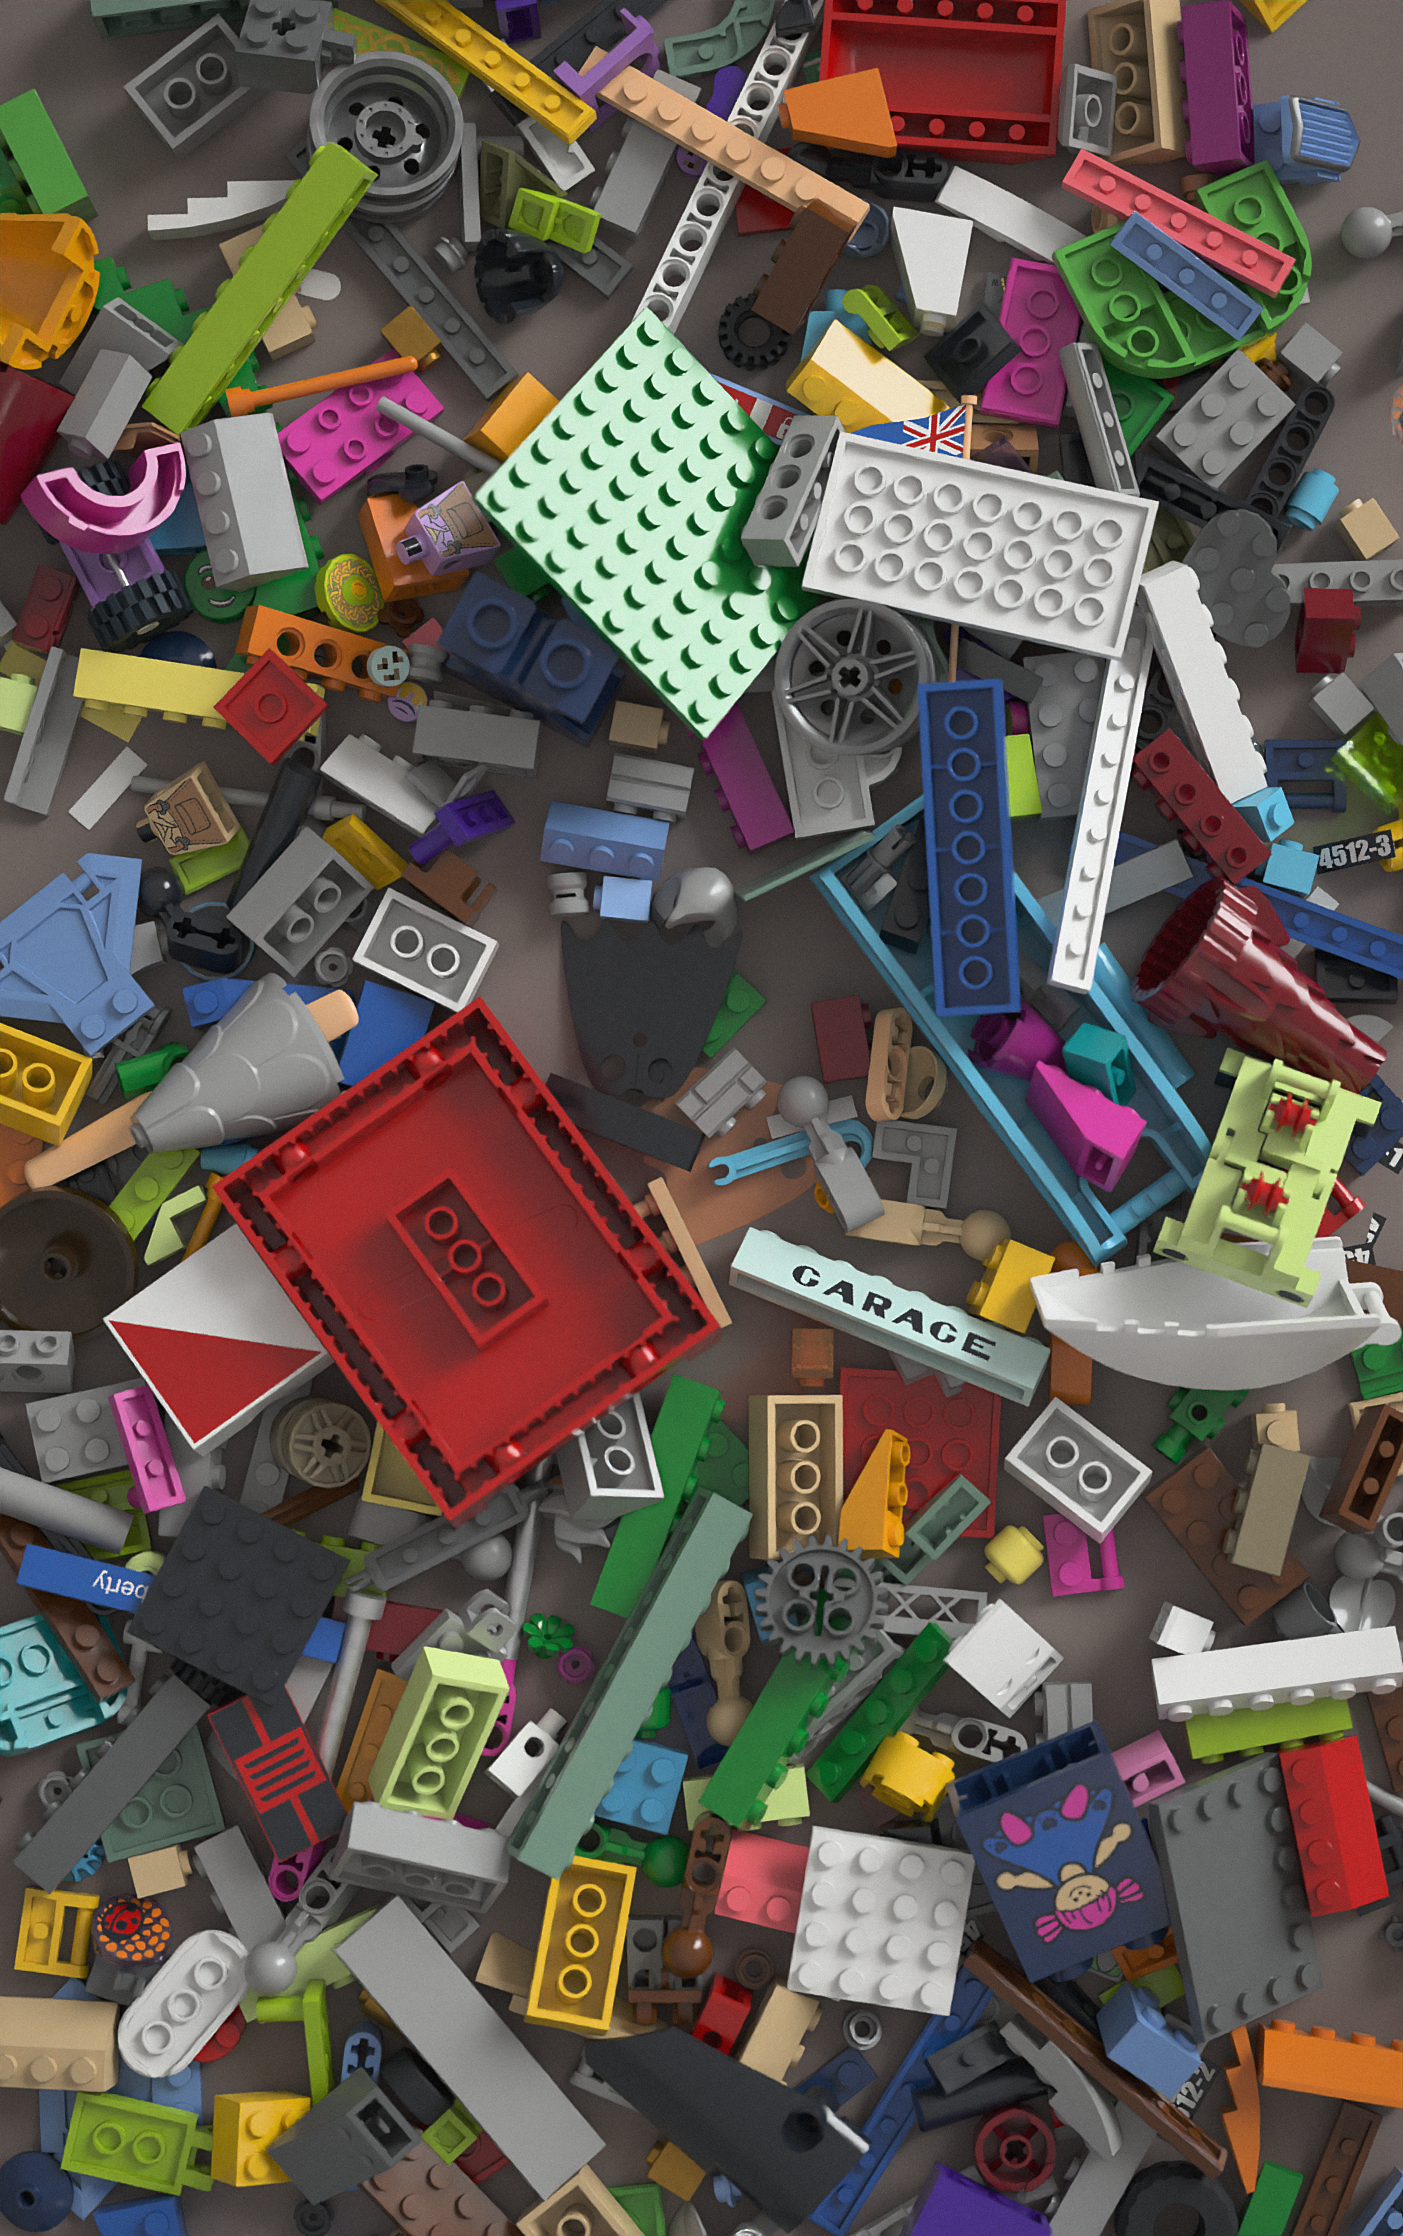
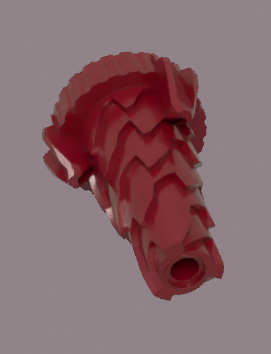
M1219 877L1203 883L1194 892L1190 893L1155 934L1133 976L1130 998L1148 1012L1149 1022L1170 1032L1214 1039L1218 1031L1244 1050L1252 1047L1272 1062L1275 1059L1283 1061L1293 1070L1329 1083L1333 1080L1341 1082L1339 1088L1360 1095V1091L1368 1085L1376 1075L1380 1065L1385 1062L1387 1051L1375 1040L1347 1021L1335 1009L1336 1005L1325 997L1327 995L1325 990L1313 979L1297 969L1298 962L1279 948L1288 945L1290 936L1264 894L1255 886L1237 888L1226 879Z

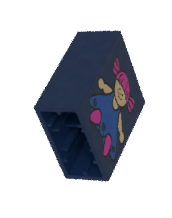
M1097 1720L946 1783L956 1821L1030 1983L1047 1976L1055 1982L1072 1980L1085 1973L1092 1966L1094 1956L1124 1945L1129 1950L1145 1949L1155 1945L1167 1935L1171 1920L1159 1859Z

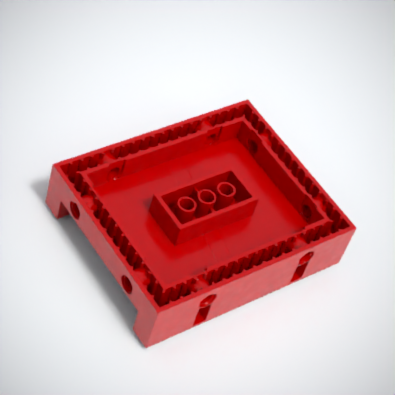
M481 996L211 1186L456 1530L490 1505L487 1500L685 1358L689 1362L722 1339L720 1324Z

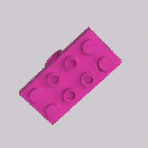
M392 348L372 364L401 357ZM414 372L339 388L278 433L285 465L320 506L363 473L370 474L377 470L392 457L400 445L416 434L375 410L382 396L430 423L443 414L444 407Z

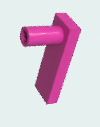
M144 1385L109 1396V1404L135 1484L127 1493L128 1503L135 1509H143V1513L147 1514L185 1502L186 1497L150 1386Z

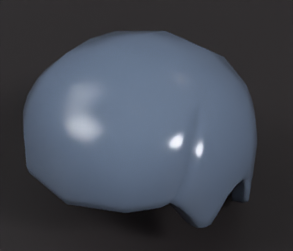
M861 198V200L870 204V211L842 252L844 256L853 259H865L878 255L890 240V220L882 207L869 202L866 198Z

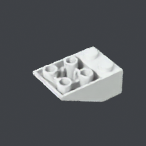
M999 1599L995 1604L986 1606L980 1612L976 1619L977 1624L967 1635L959 1636L949 1648L950 1654L944 1660L1000 1711L1011 1718L1060 1664L1064 1657Z

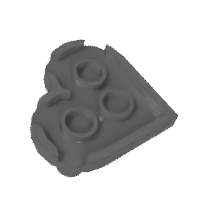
M1238 509L1227 510L1213 516L1202 528L1182 561V564L1191 567L1197 575L1200 588L1197 590L1201 604L1208 608L1213 619V626L1210 627L1211 631L1235 644L1254 648L1261 647L1275 639L1285 628L1291 612L1290 594L1286 584L1272 570L1277 558V540L1270 524L1257 513Z

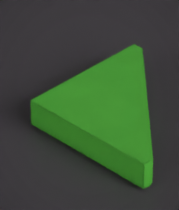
M654 2181L606 2187L645 2236H667L662 2189L659 2183Z

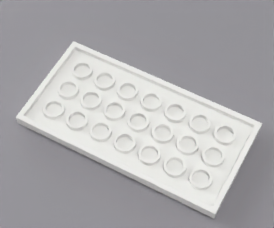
M840 432L802 582V590L839 599L872 601L892 608L897 612L1121 662L1159 502Z

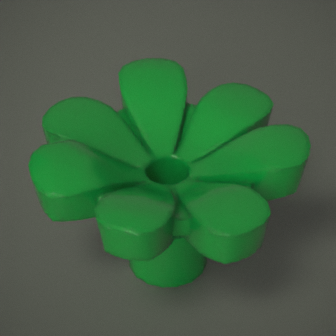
M536 1613L530 1617V1623L523 1624L522 1634L528 1638V1649L535 1652L538 1658L545 1660L556 1655L558 1651L563 1653L570 1651L573 1646V1641L570 1638L575 1632L573 1625L564 1624L560 1627L562 1621L560 1617L551 1615L546 1622L545 1617L541 1613Z

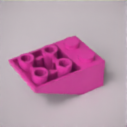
M1038 1061L1025 1102L1074 1173L1111 1193L1134 1156L1146 1121L1140 1118L1138 1113L1132 1108L1119 1106L1104 1098L1098 1089L1088 1085L1083 1086L1072 1080L1059 1067L1048 1066Z

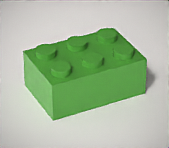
M35 89L0 105V147L7 158L14 155L15 158L9 160L8 163L24 193L32 191V194L26 196V199L33 213H68L71 216L81 218L84 222L99 216Z

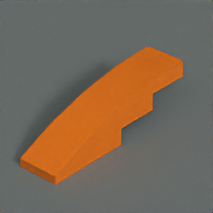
M1244 2024L1228 2032L1236 2059L1222 2063L1221 2066L1233 2103L1218 2107V2111L1241 2185L1248 2194L1255 2191L1260 2153V2101L1255 2062L1246 2025Z

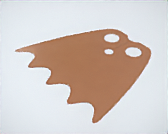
M693 1067L687 1080L675 1095L665 1098L664 1101L652 1098L639 1108L701 1132L675 1103L710 1069ZM767 1081V1084L762 1088L767 1095L750 1111L743 1106L733 1116L738 1123L721 1139L716 1134L710 1139L705 1136L691 1172L648 1155L643 1157L645 1164L660 1170L667 1179L666 1187L695 1246L741 1228L771 1213L805 1193L817 1182L813 1168L815 1163L809 1154L802 1157L806 1163V1170L801 1177L796 1179L785 1177L781 1172L780 1165L735 1179L725 1186L712 1184L714 1180L724 1178L727 1174V1169L723 1165H717L708 1169L707 1165L711 1160L754 1148V1141L758 1138H764L769 1143L793 1135L789 1134L772 1139L766 1117L774 1116V1112L778 1107V1093L783 1085Z

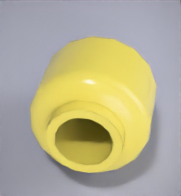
M1007 1525L985 1546L984 1553L989 1562L984 1567L1000 1584L1008 1579L1012 1584L1020 1585L1042 1565L1044 1558L1041 1551L1045 1547L1023 1525L1019 1528Z

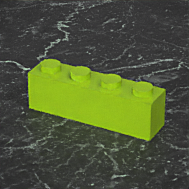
M1331 1696L1315 1698L1313 1702L1305 1705H1293L1291 1702L1274 1704L1272 1708L1262 1711H1254L1249 1707L1234 1709L1232 1713L1224 1716H1211L1209 1713L1193 1715L1192 1718L1182 1721L1188 1756L1192 1759L1199 1758L1200 1764L1224 1760L1223 1753L1238 1750L1240 1756L1260 1754L1264 1752V1745L1279 1743L1280 1749L1301 1746L1304 1744L1303 1738L1318 1735L1319 1741L1338 1739L1343 1737L1342 1730L1353 1728L1347 1699L1335 1700Z

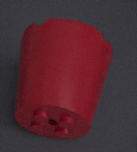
M0 362V523L7 525L23 501L20 495L37 475H40L62 441L63 437L57 432V429L76 397L36 376L33 378L4 362Z

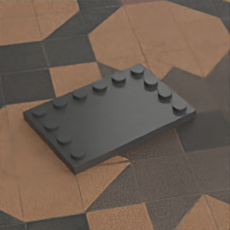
M1263 1753L1147 1803L1194 2041L1209 2042L1323 1988L1278 1753Z

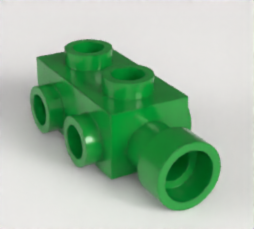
M1180 1387L1166 1404L1171 1409L1167 1418L1173 1424L1165 1434L1161 1432L1151 1446L1168 1460L1178 1465L1187 1453L1185 1447L1191 1439L1194 1438L1198 1442H1202L1205 1437H1208L1212 1440L1226 1423L1221 1416L1230 1405L1237 1408L1250 1389L1210 1390L1188 1388L1186 1391ZM1196 1405L1202 1406L1206 1412L1204 1419L1201 1421H1197L1192 1417L1191 1412Z

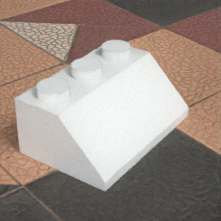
M349 734L320 768L328 781L419 838L440 823L434 814L440 808L435 803L426 799L423 792L406 778L408 773L416 767L397 755L393 760L379 753L382 746L364 734L359 739Z

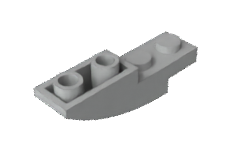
M1017 2013L1000 2031L1006 2038L1007 2045L1014 2053L1024 2056L1035 2067L1037 2076L1044 2083L1052 2085L1058 2091L1048 2103L1054 2108V2112L1059 2120L1068 2126H1072L1084 2138L1087 2148L1092 2153L1102 2156L1108 2162L1123 2146L1124 2141L1113 2103L1105 2087L1020 2013Z

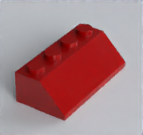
M1357 1735L1318 1741L1292 1748L1276 1749L1279 1755L1308 1910L1311 1916L1351 1910L1388 1897L1389 1892Z

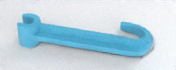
M853 1119L828 1124L831 1131L839 1133L844 1142L854 1141L861 1147L859 1160L865 1168L872 1159L874 1144L873 1137L868 1128L861 1122ZM802 1131L727 1157H717L708 1163L707 1168L723 1165L727 1169V1174L724 1178L714 1180L712 1184L725 1186L735 1179L809 1155L810 1140L806 1132Z

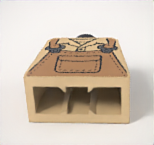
M204 761L198 763L156 792L144 805L148 818L138 821L136 825L137 833L144 843L149 844L161 839L168 853L172 855L228 843L241 828Z

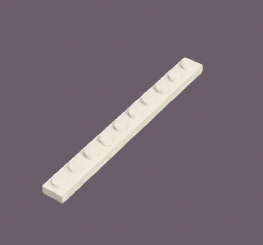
M1135 605L1121 662L1111 659L1106 660L1047 978L1048 985L1081 994H1086L1091 990L1153 650V643L1141 610Z

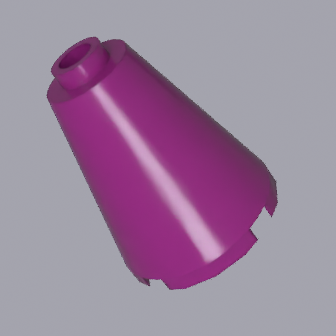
M1022 997V1011L988 1013L979 1016L970 1035L972 1039L976 1040L974 1051L968 1048L970 1061L975 1065L1031 1082L1038 1061L1048 1066H1057L1068 1075L1065 1059L1062 1055L1065 1041Z

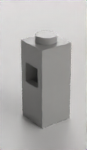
M101 349L75 396L76 398L57 429V432L69 443L68 449L74 454L85 459H89L90 456L109 459L152 378L130 354Z

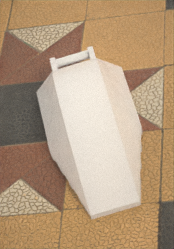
M1337 1236L1314 1238L1304 1267L1320 1272L1322 1275L1314 1297L1307 1308L1170 1258L1151 1262L1149 1254L1137 1256L1136 1265L1115 1269V1263L1110 1261L1101 1263L1099 1273L1079 1276V1270L1075 1268L1030 1278V1289L1044 1328L1078 1351L1104 1365L1135 1377L1172 1386L1210 1390L1261 1388L1288 1382L1320 1370L1351 1351L1364 1347L1366 1344L1391 1345L1401 1337V1328L1398 1322L1390 1318L1382 1302L1384 1296L1379 1285L1373 1282L1349 1284L1344 1250L1342 1248L1343 1243L1340 1237ZM1263 1241L1234 1243L1267 1256L1271 1248V1244ZM1368 1309L1370 1314L1365 1315L1363 1310Z

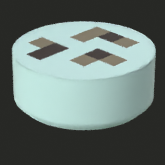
M379 647L370 654L367 660L368 675L379 686L391 687L399 685L408 676L410 669L408 657L398 647Z

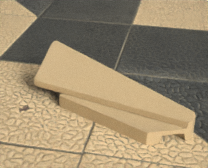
M493 1932L488 1941L475 1981L513 1993L508 2010L525 2016L536 1953L497 1932ZM614 1995L609 2030L604 2037L574 2031L570 2032L587 2038L607 2039L667 2028V2025L658 2018L656 2024H635L632 2004Z

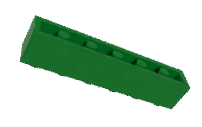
M677 1374L673 1375L650 1438L664 1498L661 1502L622 1515L590 1605L628 1619L682 1518V1515L679 1513L684 1499L691 1501L695 1493L699 1478L693 1476L698 1461L705 1462L710 1452L713 1440L707 1438L712 1422L719 1424L727 1403V1401L721 1400L724 1391Z
M823 1588L816 1602L817 1616L814 1635L817 1637L822 1634L824 1606L827 1602V1590ZM806 1615L801 1626L806 1625L810 1621L808 1615ZM839 1616L833 1618L829 1622V1626L833 1630L844 1631L851 1626V1623L847 1618ZM793 1650L785 1657H782L698 1803L738 1828L749 1830L752 1825H758L767 1811L768 1805L765 1802L773 1789L778 1790L785 1781L789 1771L786 1765L793 1753L799 1754L806 1745L809 1738V1733L806 1732L814 1717L818 1719L825 1712L830 1698L827 1696L835 1682L840 1683L850 1668L851 1662L846 1664L840 1656L835 1657L834 1667L830 1669L826 1659L820 1658L817 1668L812 1669L811 1657L805 1656L799 1665H796V1652Z

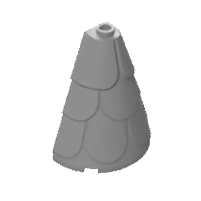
M269 973L254 981L221 1020L209 1028L181 1063H176L130 1117L133 1125L129 1127V1130L140 1148L146 1147L149 1154L217 1146L222 1144L224 1140L272 1135L276 1131L295 1128L346 1092L345 1090L340 1093L338 1082L343 1080L344 1077L327 1039L298 994L294 992L288 996L282 989L287 986L284 979L275 973Z

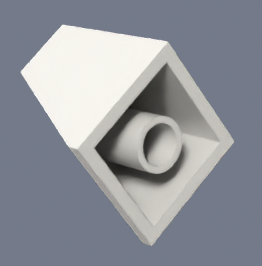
M894 207L890 225V241L906 296L911 323L914 327L920 328V333L942 337L944 332L949 333L954 326L973 221Z

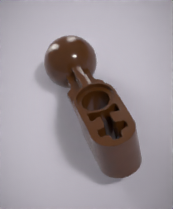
M711 1810L701 1813L694 1822L678 1902L683 1909L680 1927L669 1932L661 1946V1958L664 1966L671 1974L683 1979H691L703 1974L710 1966L713 1958V1946L710 1938L704 1932L707 1915L715 1910L731 1834L729 1822ZM710 1824L718 1825V1832L721 1834H715L711 1852L705 1850L706 1832L701 1830H708ZM701 1863H707L715 1869V1874L710 1880L699 1881L692 1875L694 1867Z

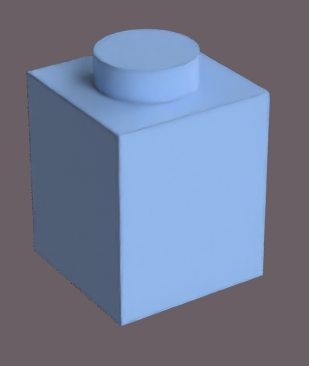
M604 876L603 886L595 885L593 909L600 910L601 920L609 919L610 921L648 924L652 881Z

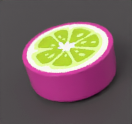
M1022 700L1006 702L1005 721L1008 736L1028 734V713L1026 704Z

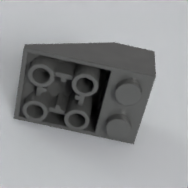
M360 2066L265 2150L314 2206L391 2169L423 2140Z

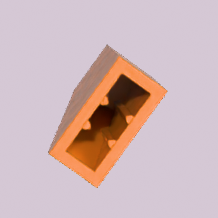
M878 68L783 90V104L777 105L782 129H790L792 140L885 158L896 156L897 142Z
M387 491L369 496L357 515L384 602L459 590L469 575L468 569L433 576L428 572L421 559L405 565L399 559L396 543L408 538L405 527L418 508L413 502H404L399 493L390 495Z

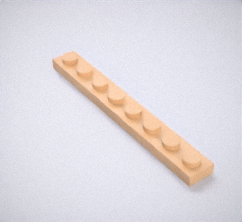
M596 46L579 71V74L583 77L609 53ZM630 65L595 95L796 212L800 205L807 207L815 198L820 199L858 222L847 243L850 242L870 211V204Z

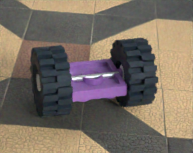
M107 460L103 464L102 462L94 463L92 467L88 468L86 466L77 472L80 480L95 492L107 496H125L129 494L131 484L117 460ZM38 524L48 544L55 545L59 542L93 608L87 612L86 619L103 652L118 654L126 649L136 648L137 645L145 644L151 641L152 638L166 633V630L176 627L180 624V621L186 620L189 614L193 613L194 606L177 573L165 570L149 538L142 544L124 552L97 554L81 551L62 543Z

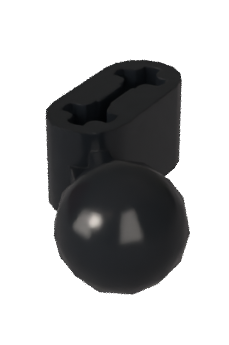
M154 867L146 869L141 873L137 907L145 915L160 918L166 928L168 952L173 959L221 973L231 972L240 965L242 961V936L240 930L235 925L191 912H184L180 906L183 900L184 889L180 878L171 870Z

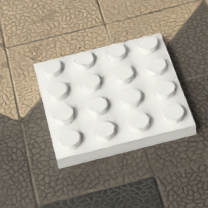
M813 1826L787 1989L795 1992L949 2016L975 1864L971 1851Z

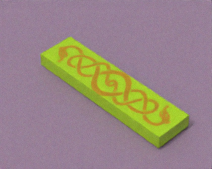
M332 7L335 30L356 35V55L373 51H393L418 58L436 69L446 79L455 92L458 101H460L471 72L445 53Z

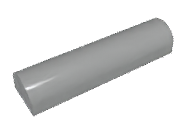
M1075 342L1062 347L1057 352L1096 488L1140 497L1098 345L1095 342Z
M0 1467V1513L106 1551L120 1554L134 1517L133 1514Z

